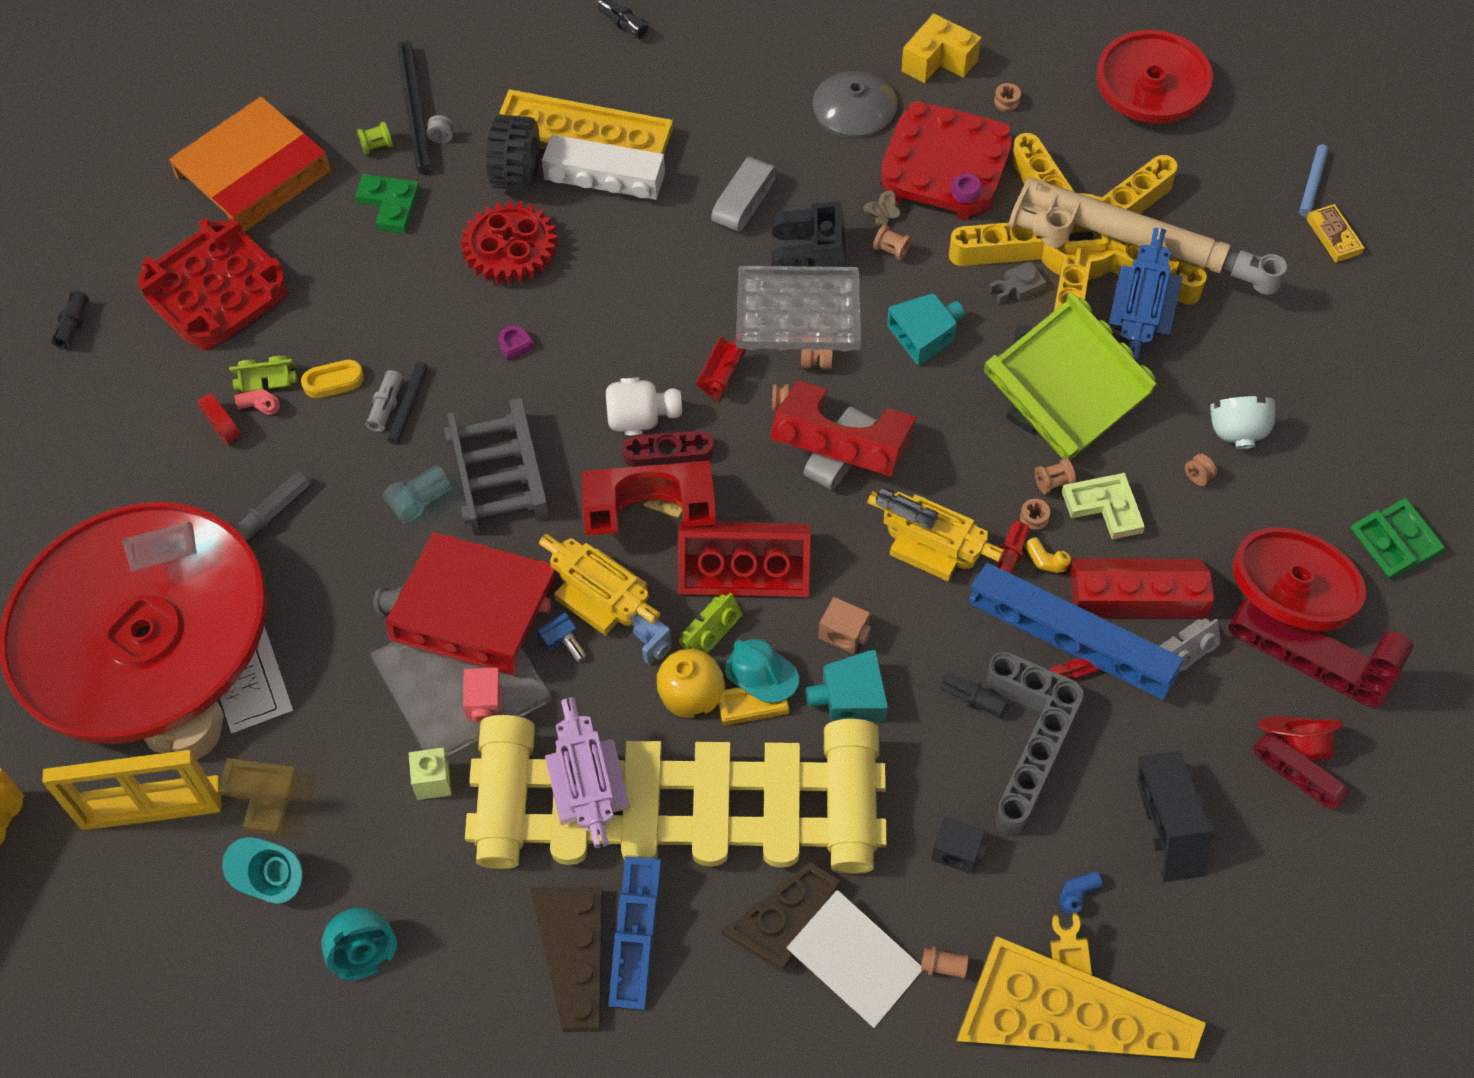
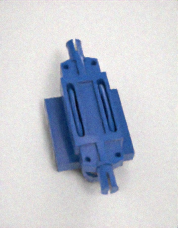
M1153 228L1150 245L1140 246L1138 258L1133 261L1132 267L1121 265L1110 315L1109 327L1122 329L1121 338L1129 342L1128 347L1132 352L1134 349L1133 359L1136 362L1139 360L1141 346L1152 343L1153 335L1170 338L1181 287L1182 276L1170 274L1171 266L1168 265L1171 252L1163 247L1166 230L1163 228L1160 230L1158 240L1159 228Z

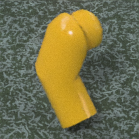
M1037 537L1028 540L1024 544L1036 567L1041 570L1059 574L1065 572L1068 569L1067 566L1071 563V557L1065 551H1057L1055 554L1047 553Z

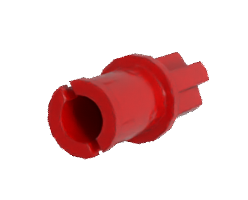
M1016 521L1011 524L1004 543L998 546L1004 549V553L1000 561H996L994 566L1012 574L1017 561L1023 557L1021 550L1030 531L1027 524H1024L1022 521Z

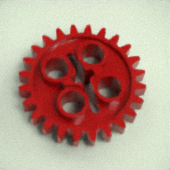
M510 200L507 201L506 207H502L499 202H496V209L491 210L485 206L484 215L475 212L476 221H467L468 229L462 230L463 238L460 239L463 258L466 260L468 268H474L476 276L483 273L484 281L486 282L492 277H495L496 285H499L502 279H506L508 285H511L515 278L522 284L524 282L523 276L526 275L531 279H535L534 271L544 273V264L551 265V256H556L557 254L556 246H558L555 225H552L550 217H544V210L541 209L535 212L533 204L525 209L523 201H520L516 207H512Z

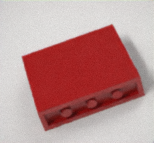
M433 532L386 619L389 641L485 668H498L499 672L514 676L519 667L518 652L549 588L555 590L557 587L556 570L551 567V564L542 560L530 559L513 552H505L483 544H475L457 539L451 535Z

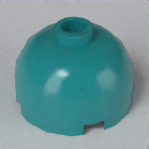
M356 907L343 911L332 918L325 927L321 946L324 961L332 974L333 972L338 973L340 979L346 981L360 980L380 971L376 965L382 963L386 958L390 962L397 949V940L392 927L379 912L366 907Z

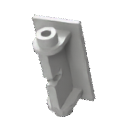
M1197 619L1179 632V637L1184 640L1183 642L1173 636L1159 646L1183 657V662L1178 670L1180 672L1186 670L1192 663L1207 653L1212 652L1221 644L1218 620L1215 619L1210 622L1208 619Z

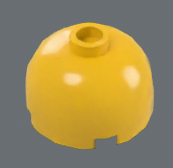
M693 648L679 650L668 656L661 664L657 673L658 694L665 707L676 716L695 718L694 715L711 712L719 704L725 691L723 673L716 660L705 651Z

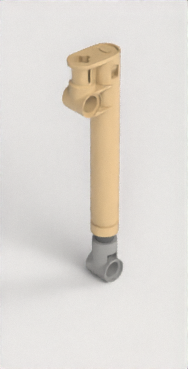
M1031 177L1027 179L1017 199L1008 225L1010 228L1018 225L1033 230V234L1041 236L1042 241L1046 245L1055 248L1065 245L1074 225L1139 247L1150 245L1153 228H1159L1158 240L1160 230L1163 228L1166 230L1163 247L1171 252L1170 257L1204 269L1205 267L1209 268L1210 271L1219 274L1222 269L1232 272V277L1252 283L1258 292L1266 295L1274 294L1278 291L1287 270L1286 261L1278 255L1268 254L1260 257L1243 250L1236 253L1229 250L1230 244L1221 241L1216 242L1215 239Z

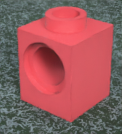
M498 668L464 669L463 709L467 721L481 723V720L486 717L501 715L502 680Z

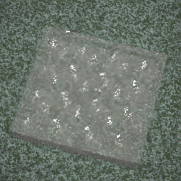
M739 266L736 348L749 350H861L858 267Z
M392 642L370 653L375 666L423 750L443 747L446 756H449L479 740L481 723L467 721L463 709L464 669L485 667ZM522 647L518 652L519 667L515 675L499 672L502 680L501 715L522 717L552 701L550 693Z

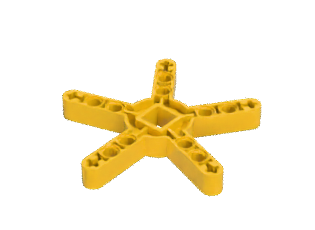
M1023 133L1016 137L1011 163L1024 185L1027 179L1031 177L1073 191L1036 135ZM1159 155L1102 198L1091 194H1079L1141 214L1172 189L1178 165L1174 158L1167 155ZM1009 223L962 226L953 230L950 240L949 259L958 266L1041 260L1051 271L1060 275L1054 306L1055 311L1066 302L1068 294L1071 292L1077 298L1082 297L1085 300L1088 280L1099 278L1109 272L1119 275L1121 265L1132 267L1133 261L1138 258L1140 247L1074 225L1071 233L1092 232L1094 240L1070 242L1068 238L1065 245L1055 248L1046 245L1042 241L1041 236L1033 234V230L1018 225L1010 228L1008 227ZM1170 257L1168 265L1171 266L1170 274L1182 276L1178 302L1187 305L1197 303L1200 300L1206 282V272L1201 267Z

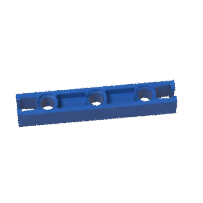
M990 563L985 564L971 585L970 591L974 593L969 598L970 605L1076 658L1086 659L1092 663L1091 665L1163 701L1179 675L1180 670L1178 669L1183 662V657Z

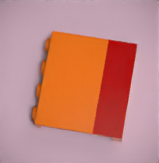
M259 97L248 104L245 108L169 159L178 180L187 177L228 215L229 219L232 218L239 222L244 233L331 172L326 152L263 97Z

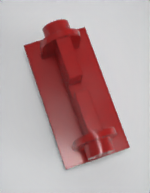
M720 336L695 383L715 403L719 401L722 393L726 391L728 381L741 356H744L746 352L744 348L745 343L739 339L729 343Z

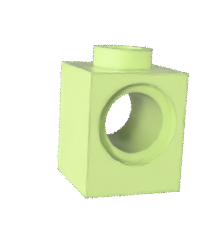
M444 748L409 752L411 785L417 800L452 795L449 762Z

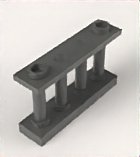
M522 398L509 400L511 413L506 414L504 418L458 428L454 413L447 414L450 426L444 427L448 446L454 445L467 503V505L461 506L465 525H472L474 535L480 534L478 518L527 508L528 511L534 510L537 521L549 519L546 498ZM508 429L509 432L516 431L517 439H512V443L467 453L462 452L460 443L462 439ZM513 455L516 458L522 457L523 465H518V469L468 480L467 465ZM520 481L522 484L528 483L530 491L524 492L523 496L474 506L471 492Z

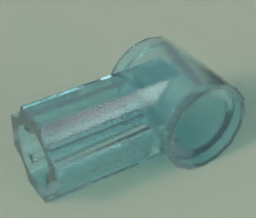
M434 465L407 483L401 480L391 484L385 490L383 499L402 523H409L422 514L425 505L443 495L452 487L444 471L439 466Z

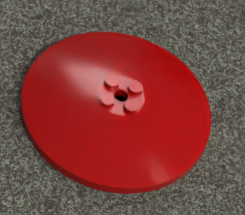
M146 502L118 507L100 513L69 529L48 545L28 566L14 587L6 604L0 625V663L6 683L18 702L32 717L45 727L65 737L92 743L116 744L138 741L168 732L187 723L217 702L238 680L251 661L260 642L267 615V590L263 571L252 549L235 528L220 517L198 507L171 502ZM150 627L149 632L145 636L135 637L140 628Z

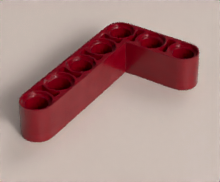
M1248 598L1242 601L1228 625L1229 632L1237 639L1368 707H1378L1381 705L1399 677L1414 647L1412 641L1405 635L1389 631L1382 636L1369 658L1319 631L1301 629L1278 621L1260 610Z

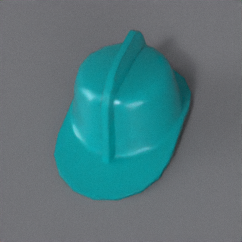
M761 639L737 640L734 643V651L725 666L727 678L733 684L764 702L776 703L784 701L795 693L799 686V675L796 668L788 660L777 654L769 643Z
M246 837L238 839L231 844L223 856L222 869L225 879L233 888L250 896L279 904L292 899L302 885L304 873L299 858L293 851L281 845L260 838Z

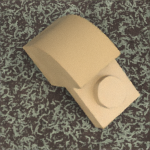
M215 702L203 713L187 723L168 732L146 738L144 741L150 749L159 753H169L172 750L174 752L191 750L196 760L207 755L217 744L221 734L224 713L218 702Z

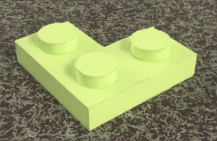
M1125 473L1063 485L1062 494L1071 518L1102 512L1111 539L1143 533L1145 526Z

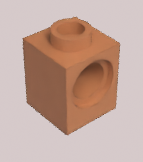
M833 597L819 623L818 638L855 654L859 644L865 645L872 631V627L869 626L870 612Z

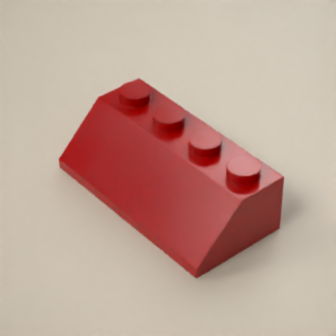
M680 521L678 531V594L728 595L732 593L736 596L809 597V523L716 522V525L684 527L683 521Z
M1071 558L1069 565L1072 603L1102 619H1206L1214 602L1210 570L1198 558Z

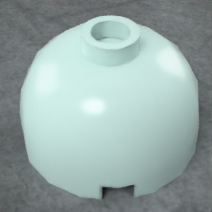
M1257 396L1236 397L1220 400V407L1218 408L1214 403L1210 406L1214 431L1224 441L1235 443L1237 449L1255 447V441L1267 437L1275 423V400L1266 397V403H1257Z

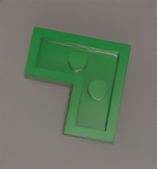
M363 174L355 199L357 204L381 207L375 222L378 231L406 234L420 192V185L418 181Z

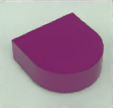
M508 326L498 336L500 350L507 361L535 349L533 340L527 331L520 326Z

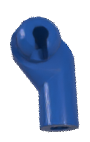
M1097 871L1069 879L1065 882L1059 898L1060 906L1065 913H1079L1083 909L1082 903L1085 893L1102 888V880Z

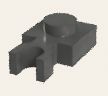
M1029 261L1006 271L1004 281L997 280L990 283L988 291L990 294L995 291L1003 292L997 295L996 302L1000 305L1014 294L1020 301L1044 290L1046 281L1032 262Z

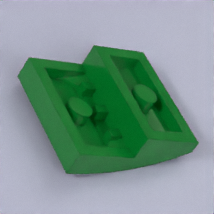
M1406 497L1381 513L1379 510H1376L1350 526V530L1388 579L1426 563L1445 550L1444 545Z

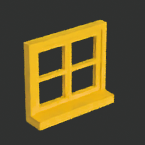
M191 750L43 769L42 783L82 831L221 812V780L218 775L206 776ZM177 769L183 779L139 784L133 775ZM116 778L122 787L79 792L72 783Z

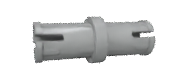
M392 370L385 372L379 392H376L372 398L373 407L365 422L368 429L374 432H383L385 430L390 412L395 410L398 403L396 397L404 381V377L400 373Z

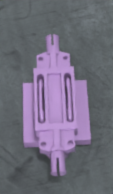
M570 697L571 711H569L567 699L561 701L565 720L556 725L559 740L555 742L558 752L545 755L560 824L564 825L577 821L579 829L585 828L588 832L592 833L594 847L601 848L598 834L601 835L603 847L609 845L606 829L610 821L614 820L613 812L628 809L630 805L614 739L600 742L597 731H593L590 717L579 716L576 699Z

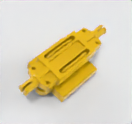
M872 491L867 504L884 510L883 523L888 525L889 534L895 538L890 548V556L943 580L949 581L956 567L962 569L972 568L981 554L999 562L1004 553V549L987 542L988 531L977 527L974 524V520L916 494L912 498L897 492L895 496L900 494L922 504L923 509L928 507L937 511L938 520L932 529L920 526L919 521L914 523L892 513L891 508L886 510L877 506L875 502L878 493Z
M548 533L544 534V537L540 539L539 545L552 553L550 559L551 567L559 572L564 582L554 593L555 600L605 636L618 622L625 626H632V617L636 614H639L651 624L655 623V619L658 620L660 612L646 603L649 598L647 583L599 549H594L587 543L582 546L572 538L560 543Z

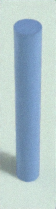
M1323 144L1317 147L1300 206L1299 214L1307 217L1308 213L1312 211L1329 151L1328 146Z

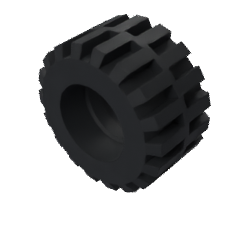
M498 114L490 127L486 150V171L492 188L525 192L531 189L537 175L540 154V135L535 118Z

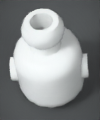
M639 377L621 378V382L612 383L606 389L608 425L616 432H624L625 435L643 434V430H650L657 425L658 416L666 415L669 418H677L682 415L681 392L678 389L671 388L664 393H656L655 385L652 382L639 380Z

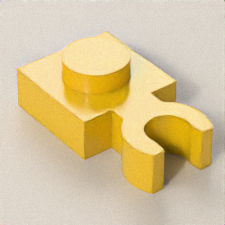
M1072 913L1073 925L1069 928H1063L1059 924L1058 914L1053 915V929L1060 936L1061 940L1050 941L1052 959L1092 976L1087 937L1076 938V934L1080 929L1078 913Z

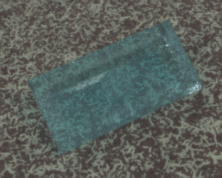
M191 522L122 539L131 571L197 554L194 528Z

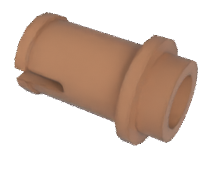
M932 946L931 949L924 948L921 970L928 971V975H932L935 972L965 979L968 955L938 951L936 946Z

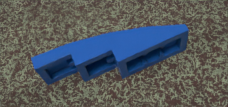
M625 856L617 931L614 938L608 1006L645 1010L662 858Z

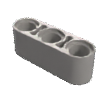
M747 157L717 200L712 211V221L741 232L773 185L777 174V167L753 157Z
M850 406L837 421V424L861 428L872 426L878 420ZM813 453L805 466L803 474L827 489L834 490L852 467V464Z

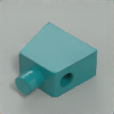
M929 294L889 307L887 327L916 365L920 366L955 340L956 321L964 318L965 313L958 301L944 306L936 295Z
M867 651L825 665L823 667V684L806 687L808 707L828 704L831 721L861 719L873 723L886 722L888 706L876 651Z

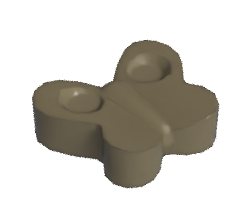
M892 190L883 192L878 202L872 201L864 205V212L874 217L875 223L879 227L887 225L888 219H894L900 215L899 209L895 207L896 199Z

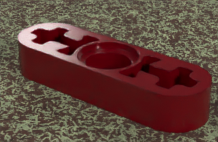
M704 431L634 435L628 437L622 445L624 462L630 467L708 461L714 452L713 438ZM702 443L703 450L698 451L696 444ZM664 444H672L677 448L670 455L659 451L660 447ZM682 444H686V452H682ZM650 446H654V455H650ZM633 448H640V455H634Z
M1264 733L1253 746V751L1258 759L1324 807L1337 810L1348 797V790L1342 782L1276 735Z

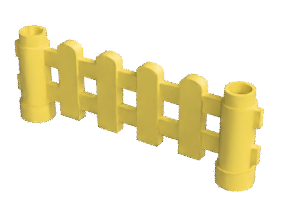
M496 715L481 720L478 747L481 759H471L469 782L471 787H479L477 814L467 813L465 840L466 842H474L477 846L476 863L485 868L511 869L519 865V851L523 847V843H550L553 859L566 865L578 864L585 860L588 844H594L592 833L588 832L585 828L579 829L577 821L564 825L560 824L554 796L552 814H525L527 787L552 788L546 759H529L533 754L535 725L526 718ZM841 719L828 723L824 727V756L827 759V763L800 762V743H765V762H730V742H695V761H661V741H626L625 760H619L630 808L624 809L623 815H613L614 820L610 821L606 829L609 844H621L624 860L626 855L657 858L658 844L692 845L694 861L703 866L713 867L727 861L728 845L763 846L765 862L773 867L783 868L792 866L798 861L799 846L827 847L829 852H831V869L833 871L845 874H860L874 869V852L877 850V847H886V819L877 818L876 792H885V763H876V759L879 757V727L873 722L861 719ZM660 789H694L693 816H659ZM730 790H764V817H729ZM799 791H827V818H799ZM598 834L600 844H603V843H602V839H601V835Z

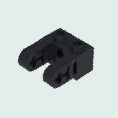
M841 201L811 204V209L779 212L773 216L772 235L779 240L811 238V244L783 246L773 250L771 268L775 273L792 275L846 270V224Z

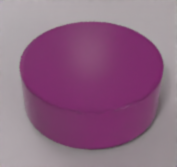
M960 174L952 182V196L961 203L975 202L981 195L982 183L973 174Z

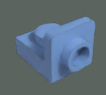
M636 614L632 617L633 632L642 642L646 643L642 648L643 658L648 665H651L656 659H662L669 652L672 644L670 629L659 620L655 619V623L651 624L645 618Z

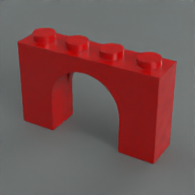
M797 381L775 412L770 439L892 477L911 442L917 416L886 408L879 421L872 426L861 428L843 426L828 420L822 415L827 389Z
M710 461L582 471V508L585 536L618 533L619 512L632 503L644 500H664L678 505L682 510L684 527L716 525Z

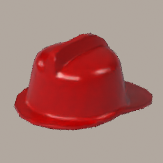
M1271 716L1258 721V727L1265 731L1279 734L1283 741L1311 761L1329 760L1333 757L1334 731L1343 726V722L1337 719H1307L1289 716Z

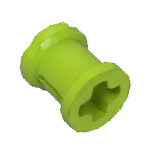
M385 121L381 122L378 127L365 131L362 129L357 130L365 155L369 154L370 150L385 145L388 147L393 146Z

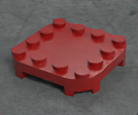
M920 101L912 102L909 109L904 111L900 117L884 156L880 185H883L886 191L892 190L895 194V202L900 205L903 198L956 211L958 212V220H969L971 215L980 214L983 211L989 212L993 206L994 197L1006 163L1009 161L1012 139L1009 133L1010 127L1004 122H997L990 118L938 105L924 104ZM968 173L980 179L982 183L981 195L975 202L961 203L952 196V182L956 176Z
M209 218L198 222L200 231L156 261L148 256L141 262L143 268L137 283L148 305L183 340L191 345L198 346L203 351L210 350L214 345L230 338L274 307L288 293L286 279L276 257L272 259L242 231L240 223L232 218L229 219V222H210Z

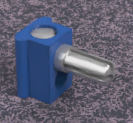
M563 613L537 630V637L548 652L563 643L577 662L586 658V653L574 636L576 635V627L566 613Z

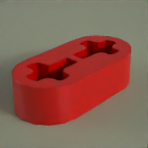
M212 393L197 400L202 413L227 445L241 437L238 428Z

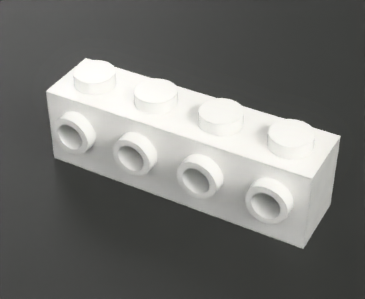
M552 134L542 159L544 180L577 185L583 188L605 190L611 193L633 195L639 198L657 200L665 175L664 154Z

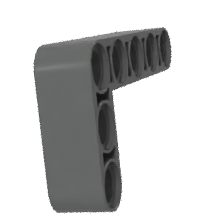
M1000 652L995 654L990 660L986 677L988 687L997 694L1041 712L1000 800L995 818L999 831L1005 835L1013 836L1020 834L1029 821L1078 714L1083 698V690L1077 682L1011 653ZM997 670H1005V671H1007L1010 675H1009V676H1001V675L997 674L996 671H997ZM1027 684H1037L1041 689L1033 690ZM1059 698H1069L1073 703H1063L1059 700ZM1055 725L1060 731L1052 732L1045 726ZM1042 753L1046 756L1047 760H1037L1032 754ZM1026 781L1031 783L1034 788L1030 790L1023 789L1018 783ZM1007 810L1016 811L1021 818L1011 819L1004 812Z

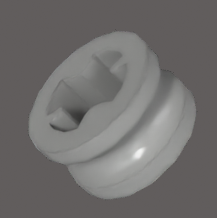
M442 115L431 117L428 121L427 137L436 143L449 142L453 136V122L448 117Z

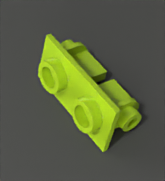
M273 356L268 358L269 362L257 363L256 360L239 361L238 366L229 367V369L235 376H238L237 379H233L234 390L246 393L263 389L262 379L265 378L268 379L269 389L291 387L292 383H297L296 371H290V369L297 368V365L292 359H287V356Z
M729 593L727 596L721 594L720 597L715 596L712 602L700 614L704 621L701 622L695 619L685 631L681 632L679 643L685 649L692 647L693 649L705 651L708 654L743 616L733 594Z

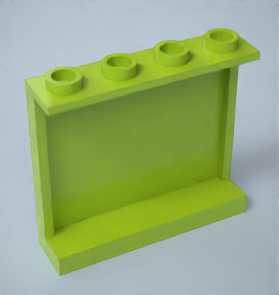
M1072 292L1068 294L1065 303L999 357L996 355L985 362L984 367L985 374L1034 426L1062 459L1067 458L1069 461L1147 398L1156 386L1153 373L1146 366H1140L1133 359L1134 355L1131 349L1123 342L1119 344L1112 336L1113 332L1109 325L1103 320L1098 321L1091 313L1092 309L1086 300L1082 297L1077 298Z

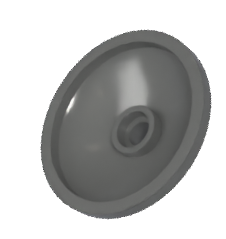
M851 70L834 74L818 86L813 96V112L819 124L830 133L843 138L862 139L875 136L891 125L897 113V96L890 84L881 77L865 71Z

